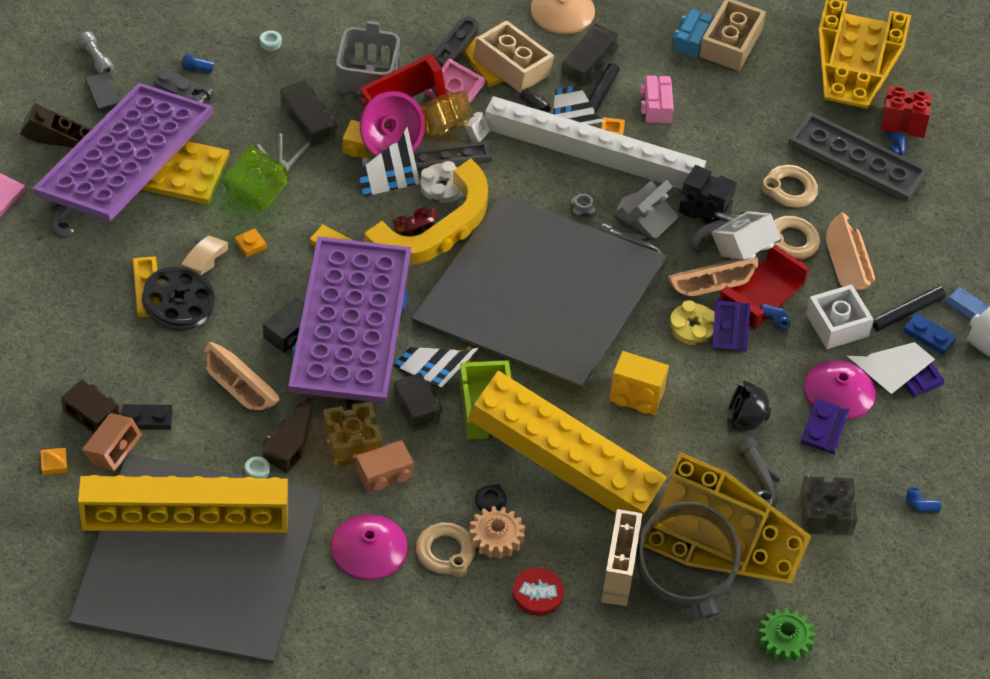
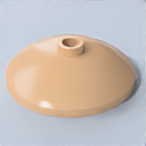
M532 0L531 15L540 27L549 32L573 34L584 30L592 23L595 7L592 0Z

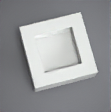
M476 112L465 125L472 143L481 142L491 131L482 112Z

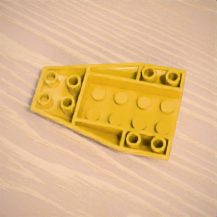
M826 0L818 30L824 100L868 109L904 50L911 15L890 11L888 21L884 22L846 14L847 1Z
M679 452L670 474L672 477L657 512L667 506L682 502L701 503L717 510L732 525L739 540L741 553L737 574L792 583L811 535L728 472ZM680 515L662 521L651 530L643 544V547L687 566L731 573L732 552L726 537L713 523L697 516Z

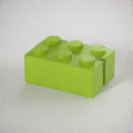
M509 360L460 363L459 383L466 440L489 438L488 432L470 422L467 418L473 405L497 371L511 378Z

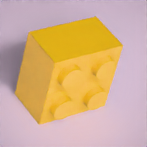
M622 351L613 373L609 401L614 402L618 406L637 409L643 414L656 415L664 395L669 365Z

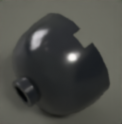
M742 381L744 386L738 385L731 398L728 409H733V418L727 417V425L737 430L751 431L759 427L763 421L769 419L771 407H769L767 394L762 388L753 383Z

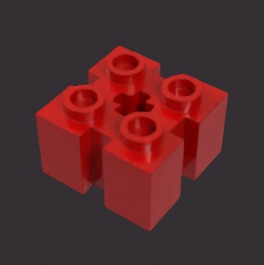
M888 86L880 130L893 133L902 131L907 132L909 136L925 138L930 117L932 94H927L921 90L914 91L913 94L906 92L905 88L900 86Z

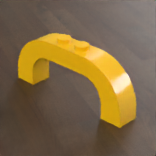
M469 159L453 170V184L465 195L466 201L462 206L424 233L412 237L401 236L381 221L364 233V242L411 247L409 265L425 263L442 252L449 251L457 241L467 238L485 216L488 202V183L483 171L472 159Z

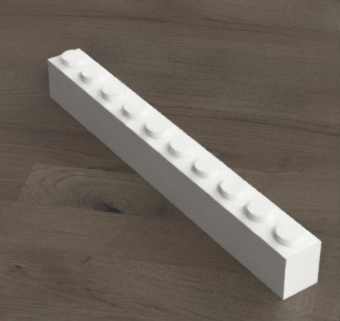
M494 96L485 111V118L490 130L660 183L668 180L673 187L680 189L683 188V182L695 164L703 168L706 166V160Z

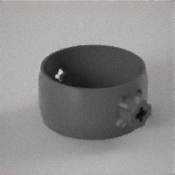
M695 502L672 504L655 513L642 529L636 550L637 570L645 587L657 599L670 606L691 608L694 621L708 619L720 614L716 600L729 589L734 581L740 564V544L732 525L717 510ZM692 515L708 520L719 528L726 537L732 552L731 574L720 587L705 595L684 597L666 591L653 580L644 563L643 544L651 530L662 521L675 516Z

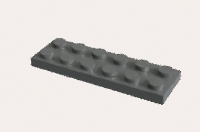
M812 112L806 116L788 142V145L905 202L910 200L929 171L928 168Z

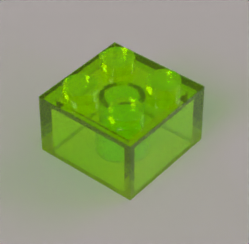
M249 144L221 179L228 192L263 213L291 178L285 165Z

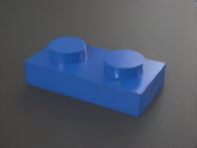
M915 313L903 330L905 334L942 355L947 352L957 337L918 313Z

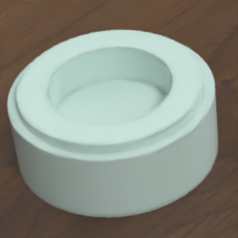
M266 31L260 35V46L264 50L274 51L281 47L282 37L278 32Z
M252 457L246 461V476L254 478L268 477L270 465L265 458Z

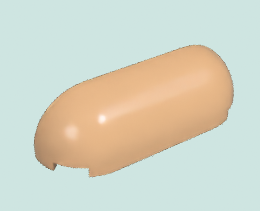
M841 212L828 227L826 234L827 247L840 285L845 287L852 284L856 291L864 290L870 287L871 282L875 280L874 272L859 230L854 231L847 222L849 217Z
M758 257L747 260L735 259L670 275L668 279L677 292L687 296H697L722 290L726 286L731 288L743 285L749 281L755 268L758 267Z
M208 342L205 348V353H207L206 370L243 406L252 410H266L273 407L280 400L278 394L237 356L218 344Z

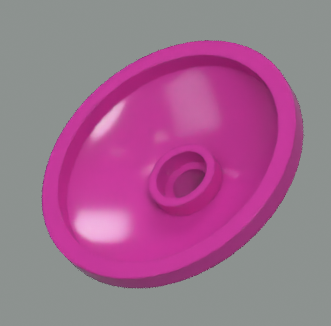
M396 91L384 92L374 97L364 108L360 119L361 138L367 149L376 156L392 144L397 143L407 127L414 152L422 141L425 131L424 114L419 104L409 95ZM388 120L389 126L385 128L384 123Z
M829 360L817 364L808 372L804 382V393L812 407L816 398L839 405L840 408L850 409L847 417L848 420L860 417L871 409L876 398V386L871 376L858 365L844 360Z
M363 514L346 520L337 528L331 541V553L336 565L347 575L361 580H378L393 574L401 567L407 555V539L402 529L394 521L380 515Z

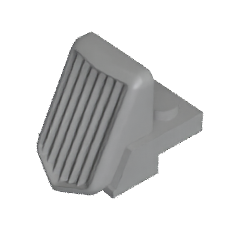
M668 180L658 187L650 181L638 192L623 197L619 201L616 212L613 215L643 235H647L649 239H656L678 218L677 213L665 201L669 197L666 192L673 186Z

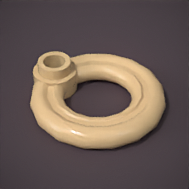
M794 165L775 167L764 178L761 186L764 195L771 196L776 202L792 208L806 207L818 195V185L815 178L807 170ZM784 177L796 178L803 183L805 191L801 195H789L780 189V179Z
M782 216L774 220L781 239L774 242L775 246L783 249L796 260L809 258L818 251L821 240L818 231L811 223L796 216ZM786 228L797 229L806 236L807 242L801 247L789 246L783 242L784 237L781 231Z
M441 522L430 525L421 532L416 541L417 557L426 569L437 574L453 575L455 577H461L467 573L468 566L475 557L476 548L472 545L473 539L469 538V532L464 527L454 523ZM446 536L456 539L461 546L460 554L452 556L448 561L436 558L431 552V544L439 537ZM455 562H460L462 564L456 565Z

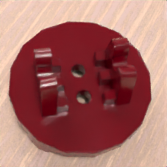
M419 208L413 211L414 215L406 217L404 215L393 219V227L395 231H403L404 236L412 237L414 236L413 231L416 228L424 225L427 231L434 226L433 221L439 215L435 209Z

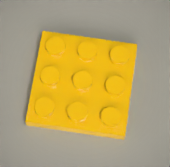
M187 141L143 187V190L209 205L230 156L229 150Z

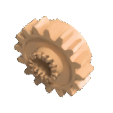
M492 506L491 512H488L485 508L482 509V516L475 514L474 521L470 522L469 538L473 539V547H477L479 554H485L488 558L502 559V557L507 555L509 557L512 556V552L514 550L519 551L520 544L524 542L525 525H521V517L514 518V511L505 513V507H502L501 511H497L495 506Z

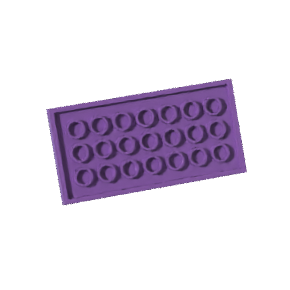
M138 83L33 187L34 195L111 221L214 114V108L205 103Z
M317 236L288 392L387 403L411 257V247Z

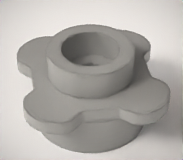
M579 194L571 199L575 215H592L595 213L591 196Z

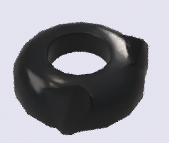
M500 484L487 485L477 491L475 504L481 511L485 508L488 512H491L492 506H495L497 511H501L502 507H505L507 504V496ZM493 493L497 495L498 499L494 502H488L484 499V496Z

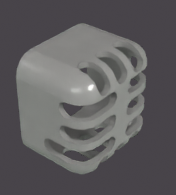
M367 21L366 29L358 27L347 28L343 32L336 59L337 90L343 95L353 92L354 97H359L361 95V87L398 70L400 54L399 36L392 32L380 31L379 22ZM356 42H361L364 45L363 61L359 64L354 61ZM369 44L377 46L376 63L374 65L367 63ZM384 45L390 48L389 65L387 67L380 65L381 50ZM344 61L349 65L362 66L365 70L346 68ZM376 69L389 70L387 72H375Z

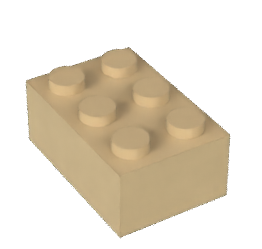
M724 0L702 38L699 57L740 71L763 30L766 11L735 0Z
M506 20L477 37L473 58L518 92L522 93L526 88L535 85L550 75L554 55Z

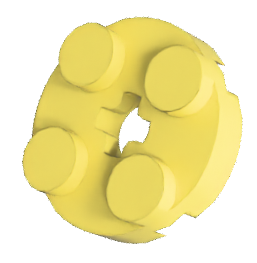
M684 301L671 314L669 324L673 331L672 334L677 340L688 345L709 342L713 336L714 311L693 301ZM689 321H695L698 325L692 327L689 325Z

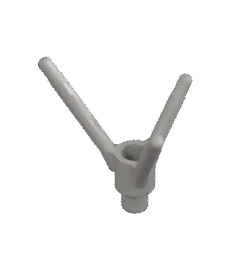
M281 133L278 134L277 159L273 162L260 144H257L256 147L270 166L274 176V183L283 184V177L286 176V172L310 147V143L303 146L288 163L282 160Z

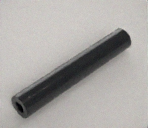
M615 63L607 65L588 99L594 109V114H596L620 71L619 66Z
M937 286L873 318L872 327L878 332L946 297L944 289L941 286Z

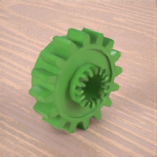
M785 608L784 613H780L778 609H775L773 615L767 613L765 620L760 622L757 638L760 639L759 646L765 647V654L773 656L775 661L779 659L784 660V663H788L790 660L798 662L800 656L806 658L808 651H811L816 636V633L812 632L814 625L806 624L807 616L798 617V610L790 614L788 608Z

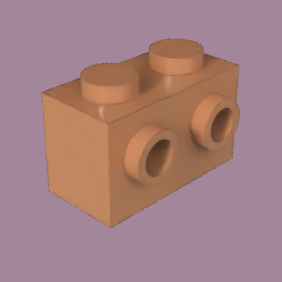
M110 413L82 451L93 466L115 471L142 436V433L132 418Z
M401 440L356 455V471L368 493L374 490H382L386 486L397 482L402 483L412 478L414 475V462Z

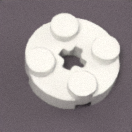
M446 161L443 164H435L422 170L420 189L425 197L430 200L432 198L439 200L441 203H449L462 196V192L453 184V170L457 168L453 162ZM439 181H447V185L445 186L442 183H438Z

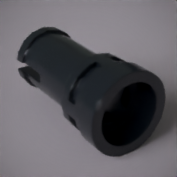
M530 87L526 88L529 94L525 90L522 91L520 98L531 108L550 113L551 105L543 98H540Z

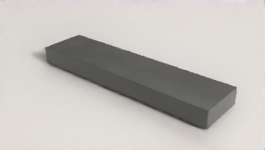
M487 141L420 149L413 152L417 172L435 164H443L446 161L453 162L455 167L461 166L469 159H472L476 164L492 162Z

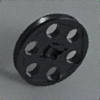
M166 267L154 272L146 280L142 293V304L150 318L164 327L175 330H187L202 325L211 315L215 301L213 288L207 279L194 270L184 267ZM183 277L189 278L192 283L183 284L179 279ZM163 279L169 284L167 286H160L156 281ZM204 293L208 298L202 300L197 298L195 294ZM158 297L161 302L155 304L149 298ZM190 310H196L201 315L199 317H193L188 312ZM173 312L177 315V318L169 319L165 316V313Z

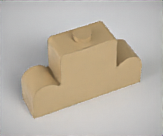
M617 509L601 601L603 603L627 607L642 513Z

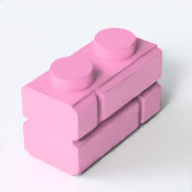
M646 76L644 78V85H640L639 97L644 98V101H641L640 111L641 114H645V122L671 123L674 107L670 76Z

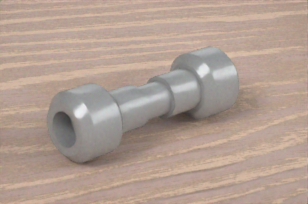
M83 32L80 34L77 42L82 50H87L89 55L92 56L97 73L107 72L110 75L114 70V65L109 58L104 57L99 52V48L96 45L97 39L93 33Z

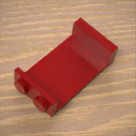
M429 54L361 87L362 97L359 98V101L364 109L374 97L384 92L396 91L414 97L430 88L440 100L447 96L442 68L434 56Z
M774 245L769 249L767 258L755 268L749 281L743 285L736 286L734 289L728 286L724 287L721 290L719 301L751 303L749 326L756 330L769 318L763 316L764 310L759 308L760 305L765 304L779 308L806 283L809 268L804 263L787 254L783 249Z

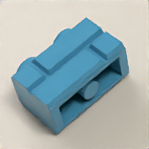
M691 9L687 16L683 15L679 24L680 30H675L672 37V42H674L673 50L697 59L700 55L702 38L714 17L706 13L702 14L694 9Z

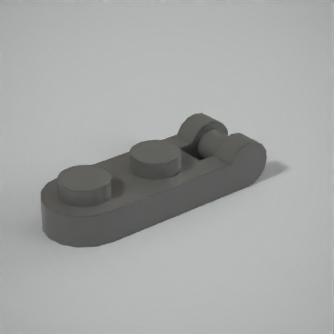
M463 17L456 23L432 54L440 66L443 67L448 59L457 62L479 33L477 20L473 17ZM445 53L449 54L446 59L443 57Z
M161 70L154 76L156 88L201 103H205L206 99L209 100L214 95L213 90L209 86H201L170 70Z

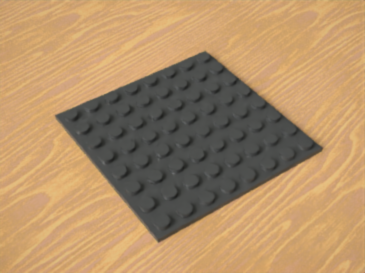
M500 194L414 314L412 321L583 388L663 265L666 255Z
M127 454L119 474L125 477H249L133 454ZM288 484L287 533L100 531L75 601L69 624L274 663L322 490Z

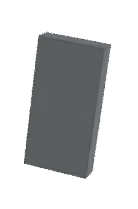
M104 72L85 77L98 113L111 111L119 103V99L108 73Z

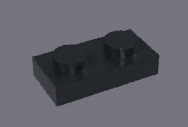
M123 404L122 416L132 418L139 429L171 430L172 405Z

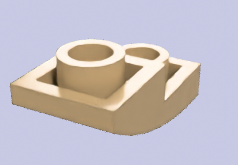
M207 236L191 250L182 262L181 267L194 270L199 275L204 274L214 267L215 258L228 251V242Z

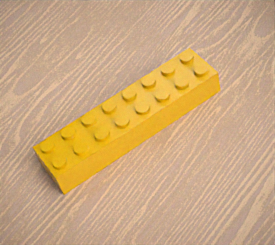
M497 371L477 399L467 418L470 422L614 513L617 512V509L642 513L643 516L667 478L664 474L500 371Z
M80 476L78 506L82 531L287 533L288 479L277 477Z

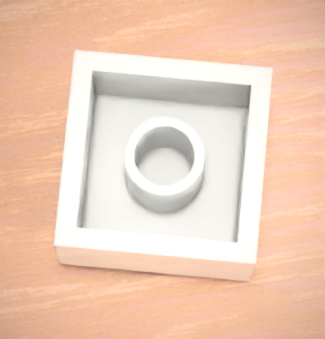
M747 211L711 232L721 257L731 258L732 260L752 259L756 256L755 253L772 248L774 242L781 239L771 213Z
M852 284L809 298L806 316L826 349L869 337L874 319Z

